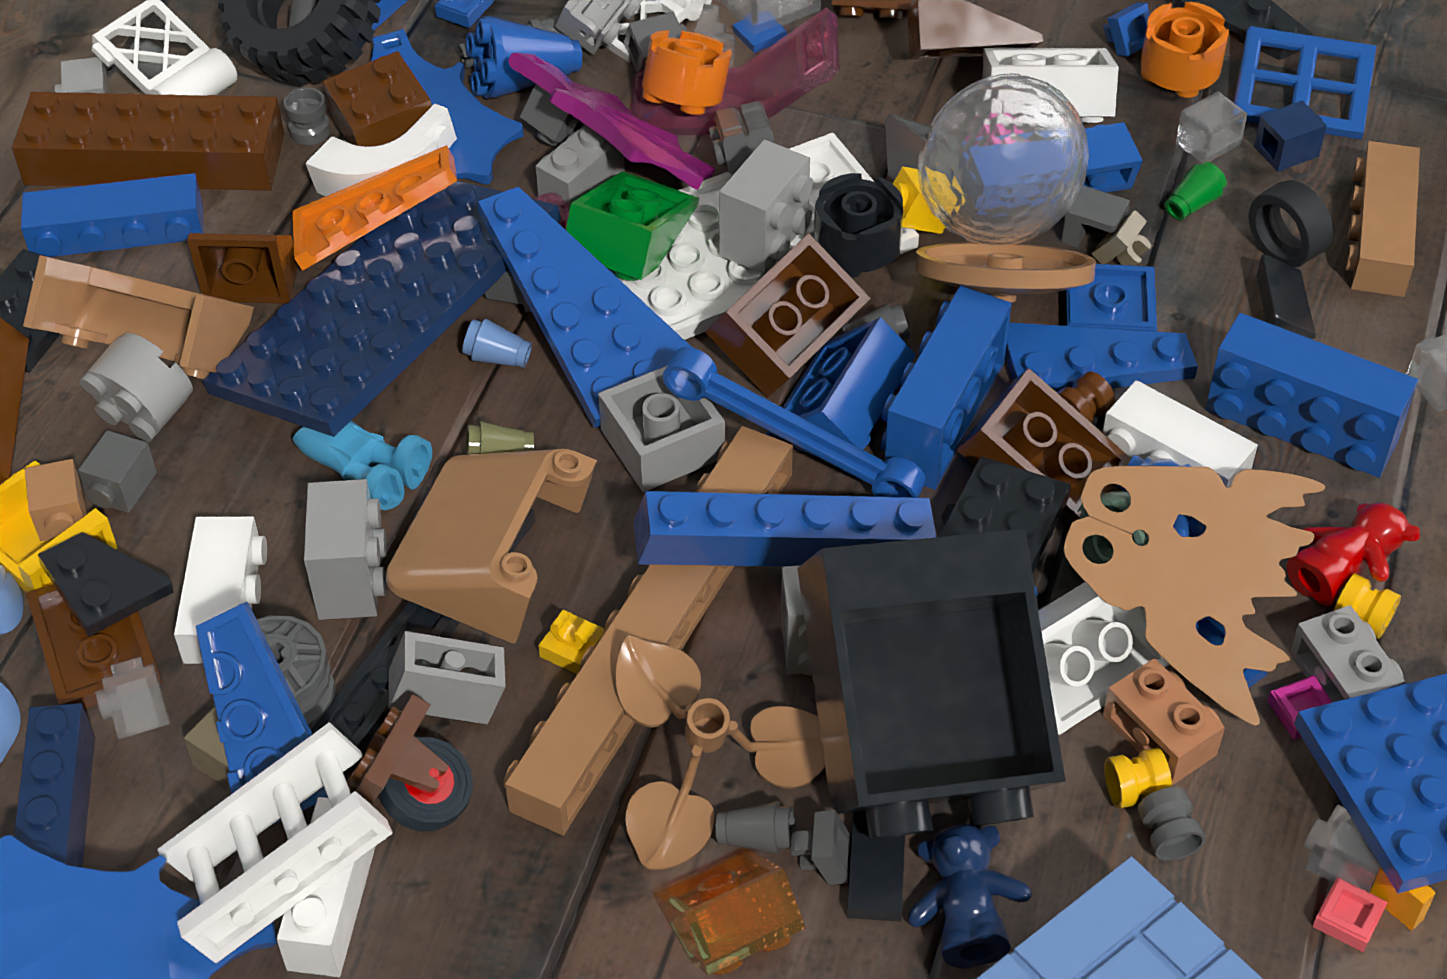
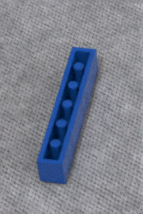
M646 491L633 521L638 564L801 566L823 548L936 537L929 498Z

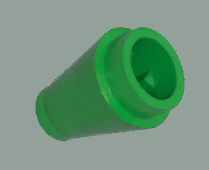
M1208 161L1193 165L1169 199L1165 201L1166 211L1174 219L1182 221L1219 199L1227 185L1225 175L1215 164Z

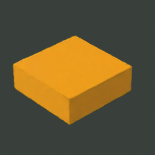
M1382 868L1379 869L1370 891L1371 894L1387 901L1385 910L1411 931L1424 920L1435 896L1434 890L1428 885L1397 894Z

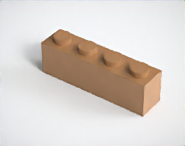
M1368 141L1364 158L1356 157L1352 182L1359 183V186L1354 185L1350 211L1357 212V215L1352 214L1347 236V240L1355 241L1354 245H1349L1345 263V270L1352 271L1351 289L1400 297L1405 296L1414 267L1420 148Z

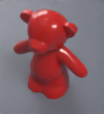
M1382 502L1361 504L1357 507V515L1351 527H1307L1302 529L1314 533L1313 542L1309 544L1313 546L1299 551L1296 556L1288 559L1286 564L1288 577L1294 589L1301 595L1313 597L1321 606L1330 607L1336 602L1340 590L1346 586L1354 573L1361 576L1366 564H1368L1373 579L1379 582L1386 581L1390 574L1387 563L1390 553L1400 548L1405 541L1418 540L1420 538V529L1409 524L1403 512L1390 504Z

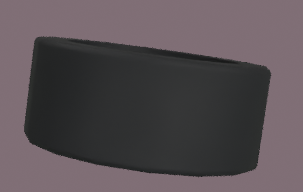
M1295 180L1281 181L1259 194L1251 202L1248 213L1250 230L1255 242L1265 255L1271 256L1292 267H1300L1330 246L1333 236L1332 219L1325 203L1306 184ZM1280 207L1295 221L1300 232L1301 241L1292 235L1285 226L1280 213Z

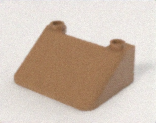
M569 449L469 454L450 458L443 466L388 566L386 582L389 589L403 599L507 642L516 643L537 584V573L526 555L518 552L509 553L537 497L572 512H580L597 460Z

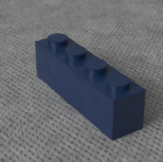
M82 703L29 707L14 838L29 848L66 865L83 868L95 745L93 730Z

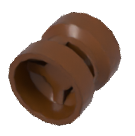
M1092 371L1085 372L1073 382L1072 388L1065 387L1057 392L1091 423L1093 422V417L1104 416L1116 401L1109 383L1101 375Z

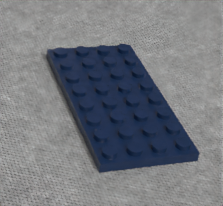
M456 181L446 189L437 192L362 236L347 251L341 253L325 271L312 279L296 297L283 305L259 330L253 332L237 350L218 363L216 367L217 372H211L202 380L208 394L335 437L509 270L478 213V201L502 193V191ZM533 199L557 223L562 219L558 205Z

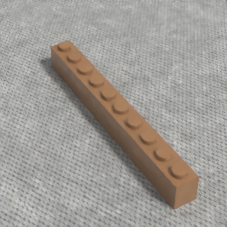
M742 426L732 442L726 441L723 444L716 466L710 474L705 473L701 477L696 492L780 494L792 476L793 445ZM650 565L644 575L638 574L634 578L628 591V599L620 610L615 609L610 614L604 628L603 637L596 647L592 645L586 650L581 660L580 671L571 684L565 683L559 691L554 711L546 722L542 720L537 724L531 735L529 748L522 759L514 760L509 766L503 781L509 812L564 836L635 724V721L624 712L620 705L616 690V664L625 638L628 635H632L645 641L669 645L682 650L734 566Z

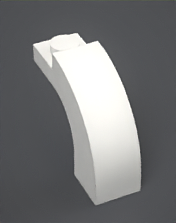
M434 103L403 136L390 143L374 147H361L331 136L305 164L316 192L323 196H328L445 145L450 148L457 137L448 108Z

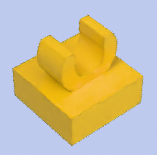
M562 610L551 624L549 632L538 645L539 655L545 660L578 674L581 660L586 650L592 645L597 646L604 635V628Z

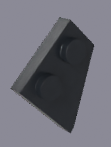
M84 532L38 554L41 567L88 637L174 593L173 584L169 577Z

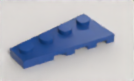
M1009 322L1005 355L1013 381L1028 368L1056 392L1065 387L1072 388L1073 382L1089 371L1098 373L1105 378L1111 388L1131 386L1136 380L1143 384L1193 379L1196 377L1198 365L1186 333Z

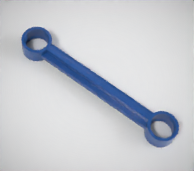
M683 347L678 349L663 372L665 385L676 396L689 401H697L703 397L712 400L871 484L875 497L919 498L926 483L924 472L915 463L900 457H892L883 461L721 376L717 373L714 361L707 354L696 348Z

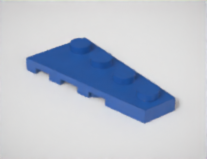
M248 602L242 603L195 626L209 692L213 694L218 721L216 725L220 743L223 742L228 762L229 773L227 776L231 794L313 735ZM323 786L300 803L301 810L315 805L318 797L328 798L325 787Z

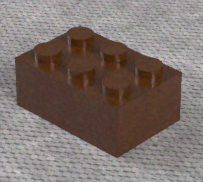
M808 233L705 333L769 397L789 380L870 297Z

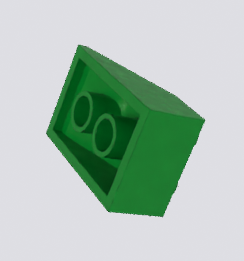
M622 171L571 203L566 231L606 268L615 271L616 276L630 281L642 280L659 267L697 208L700 198Z

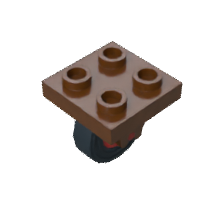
M412 694L402 711L392 706L382 725L379 726L367 746L360 763L349 777L347 785L351 794L356 791L371 805L378 797L388 815L401 826L418 832L437 831L454 823L468 806L473 790L472 773L464 756L451 744L433 737L416 738L413 736L431 704Z

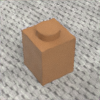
M73 459L24 468L29 513L40 542L54 539L87 515L84 489Z

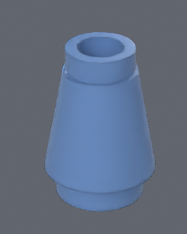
M486 318L483 322L473 319L467 330L462 352L472 356V361L525 368L531 354L532 342L524 340Z

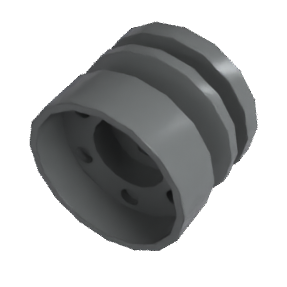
M267 616L257 619L311 730L337 697L322 636L308 622L292 616Z

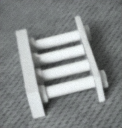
M330 722L158 848L159 856L165 857L170 865L195 883L201 904L177 922L181 937L214 963L219 962L295 906L299 901H302L393 834L387 819L356 791L352 794L350 793L343 772L363 758L361 751ZM324 786L332 808L307 826L300 803ZM281 818L288 841L263 858L257 835ZM238 850L244 873L220 890L213 867Z

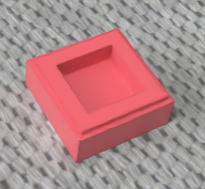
M1337 877L1314 921L1313 927L1364 952L1388 902Z

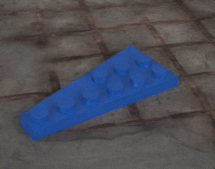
M515 187L478 201V213L594 428L601 425L598 393L665 367L678 349L692 347L520 187Z

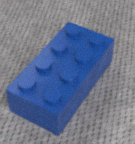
M963 286L959 287L951 302L944 301L937 317L936 329L934 332L927 331L924 335L919 349L918 360L916 363H908L901 379L899 393L897 395L890 394L882 413V420L887 422V428L880 444V451L885 452V460L892 457H900L915 463L925 474L926 483L924 486L934 490L937 489L957 452V448L967 434L1005 361L1012 303Z
M1239 313L1218 349L1205 410L1224 419L1232 420L1263 432L1268 436L1276 437L1304 448L1309 452L1335 460L1355 470L1380 478L1399 441L1419 379Z

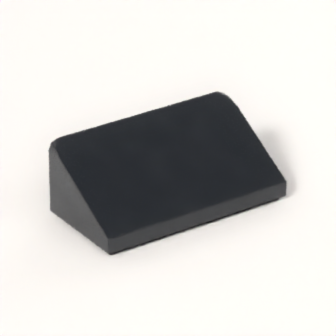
M1262 255L1256 276L1266 322L1304 337L1315 339V328L1301 270L1271 256Z

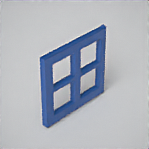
M1250 26L1246 31L1231 117L1234 120L1259 123L1261 115L1277 110V108L1251 104L1255 80L1294 86L1292 104L1303 100L1308 107L1311 89L1351 95L1348 120L1319 116L1327 125L1325 134L1362 140L1377 46ZM1261 45L1300 51L1297 74L1257 69ZM1317 54L1357 60L1353 84L1313 78Z

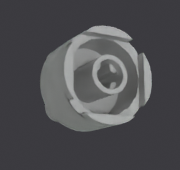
M124 333L112 342L83 375L79 383L98 402L94 410L104 421L114 426L119 421H122L129 425V428L137 437L143 441L151 442L192 393L193 387L186 373L176 362L169 368L159 359L164 352L159 347L141 336L133 333Z

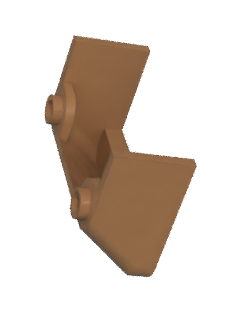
M40 255L23 326L63 334L61 343L88 349L90 341L111 345L114 340L119 336L121 337L124 333H133L147 339L164 351L159 358L176 362L182 367L186 375L204 379L210 372L216 373L218 363L231 355L250 325L254 307Z

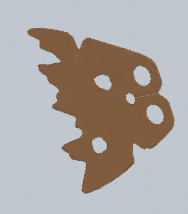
M1114 466L1097 469L1087 478L1081 495V502L1089 516L1072 523L1064 543V553L1073 569L1106 603L1127 611L1136 607H1143L1146 613V641L1173 668L1216 703L1245 722L1256 726L1259 725L1260 719L1243 670L1246 668L1272 672L1278 663L1287 662L1290 660V657L1283 650L1245 627L1242 616L1255 614L1251 601L1253 597L1297 596L1294 588L1285 582V571L1279 565V561L1296 556L1300 546L1309 545L1314 539V533L1292 528L1281 522L1269 519L1267 515L1279 508L1304 506L1303 495L1322 492L1325 489V485L1303 476L1255 469H1245L1235 474L1229 488L1225 487L1220 476L1209 467ZM1108 484H1117L1124 487L1131 498L1128 509L1123 512H1113L1107 509L1102 504L1100 498L1103 487ZM1178 515H1187L1200 521L1206 526V529L1201 536L1182 537L1176 532L1173 525ZM1136 530L1146 532L1149 536L1147 545L1140 546L1134 543L1132 539L1133 532ZM1091 535H1100L1108 539L1113 548V556L1110 561L1097 564L1088 560L1082 550L1084 540ZM1210 616L1221 623L1226 632L1223 644L1214 645L1209 643L1197 632L1196 622Z

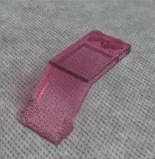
M826 7L744 66L729 67L722 102L715 106L706 107L705 113L702 115L686 113L680 109L681 105L667 101L665 103H654L644 99V88L642 87L644 68L633 76L631 113L637 118L674 135H710L709 127L716 126L714 118L716 111L731 107L739 110L740 105L755 101L763 104L769 120L821 83L830 81L840 71L837 16Z

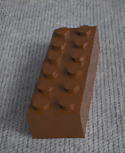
M45 91L30 93L12 145V151L24 185L87 186L195 173L199 189L271 191L285 133L277 97Z

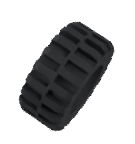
M218 0V9L223 12L219 16L220 24L227 33V39L231 45L264 74H268L272 79L282 83L289 81L293 85L308 84V79L313 83L322 82L328 79V74L333 72L335 75H338L346 70L347 67L345 65L351 59L357 61L363 54V51L360 49L365 42L370 44L375 34L372 26L373 23L379 22L381 9L376 5V3H380V0H319L314 10L304 20L293 26L277 29V17L284 0Z

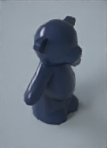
M968 824L947 827L941 830L933 841H924L918 846V853L921 859L932 863L942 880L928 890L911 908L907 917L908 922L916 928L923 926L941 908H944L945 923L942 933L941 954L944 961L953 967L967 969L998 962L1009 954L1011 950L1009 937L991 895H999L1017 903L1027 902L1032 896L1030 887L1024 882L996 871L987 870L991 859V851L998 845L1001 837L995 826H986L982 829Z

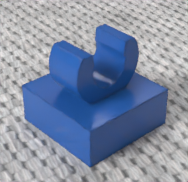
M1136 2L1107 18L1109 24L1103 25L1106 40L1114 42L1117 56H1129L1143 48L1147 20L1150 16L1147 3Z

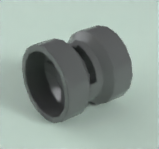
M301 87L290 91L285 96L283 102L286 116L289 118L288 127L293 141L301 145H314L324 141L331 131L328 116L325 114L326 103L324 94L313 87Z
M1169 787L1155 791L1146 796L1138 806V812L1144 826L1153 832L1150 843L1158 859L1163 861H1174L1188 857L1200 850L1206 842V837L1199 821L1191 816L1193 805L1185 789L1180 787Z

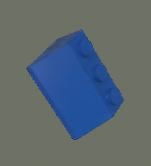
M879 317L828 340L819 349L782 408L863 450L871 440L870 431L875 423L882 418L883 409L888 397L901 387L904 370L908 363L914 360L916 354ZM769 430L765 434L773 438L779 439L781 441L787 442L789 444H792L793 449L816 456L806 451L805 449L789 442L788 440L770 432Z

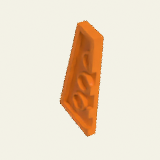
M445 145L292 210L294 259L301 270L307 269L457 181L455 160L448 146Z

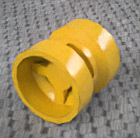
M1354 573L1344 587L1334 611L1351 605L1360 619L1372 627L1376 638L1380 639L1396 612L1401 595L1389 589L1381 591L1374 589L1372 591L1370 580Z
M1159 748L1142 750L1137 757L1131 760L1123 754L1105 759V782L1110 799L1117 809L1134 806L1139 797L1144 799L1155 791L1172 787L1169 766L1165 755Z

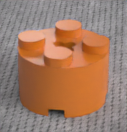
M1185 2L1184 8L1171 9L1172 3L1165 4L1155 9L1147 20L1141 56V76L1143 79L1153 82L1160 87L1175 91L1181 97H1195L1198 95L1199 90L1211 86L1219 78L1229 31L1224 26L1225 19L1222 15L1209 6L1196 2Z
M669 30L653 33L650 38L642 87L644 88L643 98L654 103H665L667 101L681 105L680 109L694 115H702L705 113L706 107L721 103L732 51L728 49L726 52H723L724 43L712 37L694 32L681 31L680 38H668Z

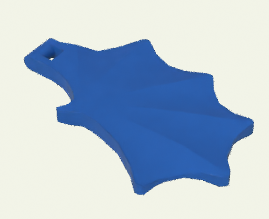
M404 29L373 37L371 40L373 46L371 61L399 51L431 99L432 106L435 103L448 108L457 137L449 148L455 160L457 179H469L482 184H490L493 180L492 166L496 155L506 144L524 136L522 123L504 117L482 105L463 85L465 75L464 63L458 62L453 67L447 69L432 65L419 57L414 51Z
M6 835L0 839V979H209L211 975L248 952L277 945L275 925L273 921L219 962L214 963L181 937L177 922L201 904L199 900L178 893L160 882L159 874L167 863V859L162 855L135 871L110 872L66 865L29 848L12 835Z

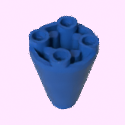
M484 16L478 19L475 33H467L466 53L468 57H473L474 72L471 75V90L474 96L493 99L535 86L536 83L510 67L509 57L513 53L535 54L559 68L566 76H570L572 72H579L581 69L582 49L578 40H571L567 35L493 16Z

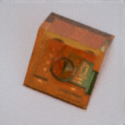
M749 849L743 850L653 892L659 908L689 960L707 975L712 973L714 975H723L732 972L743 964V958L760 950L769 952L782 948L791 941V935L806 929L784 868Z

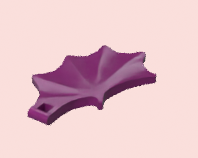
M513 53L510 55L509 65L511 68L546 90L551 95L549 98L551 103L603 136L628 160L652 163L665 168L687 185L697 190L704 178H712L716 170L713 166L684 152L678 143L677 136L673 133L637 118L624 106L618 96L572 82L559 68L535 54Z

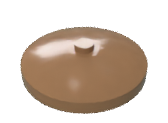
M961 242L936 244L918 249L916 251L915 270L920 275L956 288L963 286L981 293L990 294V296L1008 302H1016L1017 295H1039L1060 292L1093 282L1095 279L1096 260L1083 253L1046 246L993 242Z

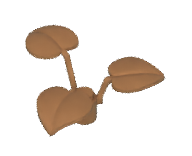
M628 635L625 638L618 655L615 676L617 696L624 712L632 720L646 727L662 725L669 719L672 713L680 720L687 718L685 737L688 744L692 747L680 791L668 782H652L638 789L628 803L625 818L626 830L641 866L648 870H666L677 867L696 856L709 841L715 820L713 807L707 799L696 795H689L702 753L718 750L725 743L727 735H731L747 752H756V771L765 781L776 787L793 789L804 786L814 780L825 768L823 754L825 751L824 745H822L818 716L787 706L764 709L756 714L751 721L750 733L754 741L751 742L738 729L737 722L730 721L729 711L722 702L712 698L696 701L701 688V674L691 657L669 645L645 641L632 635Z

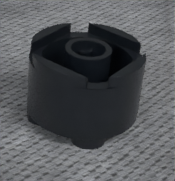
M862 173L844 174L827 181L820 189L819 197L815 204L814 239L851 278L860 276L862 272L880 269L890 262L897 260L901 247L903 198L900 191L891 182L876 176V181L861 179Z

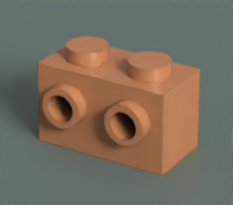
M1155 658L1108 688L1103 717L1138 753L1152 748L1161 749L1169 766L1172 785L1217 756L1225 726L1221 723L1213 709L1202 705L1186 689L1183 681L1176 673L1168 671Z

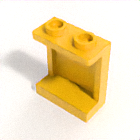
M33 461L25 468L39 466L41 464H39L37 461ZM24 468L14 473L0 485V565L5 567V571L14 577L24 591L30 592L53 584L41 567L38 554L81 532L114 549L118 548L108 518L96 508L54 539L40 542L29 513Z

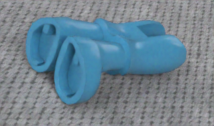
M350 421L335 437L306 427L300 428L293 437L294 444L304 455L335 470L344 481L367 479L371 499L379 498L380 508L384 511L393 509L401 503L405 493L404 486L411 490L419 486L429 469L432 459L431 443L418 435H408L399 442L397 447H393L384 442L383 436L370 433L353 421Z

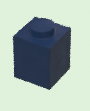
M1302 100L1261 115L1254 147L1279 172L1319 157L1327 125Z

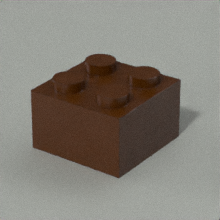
M399 51L379 57L376 60L322 81L332 118L347 142L356 146H380L400 138L432 107L431 99Z

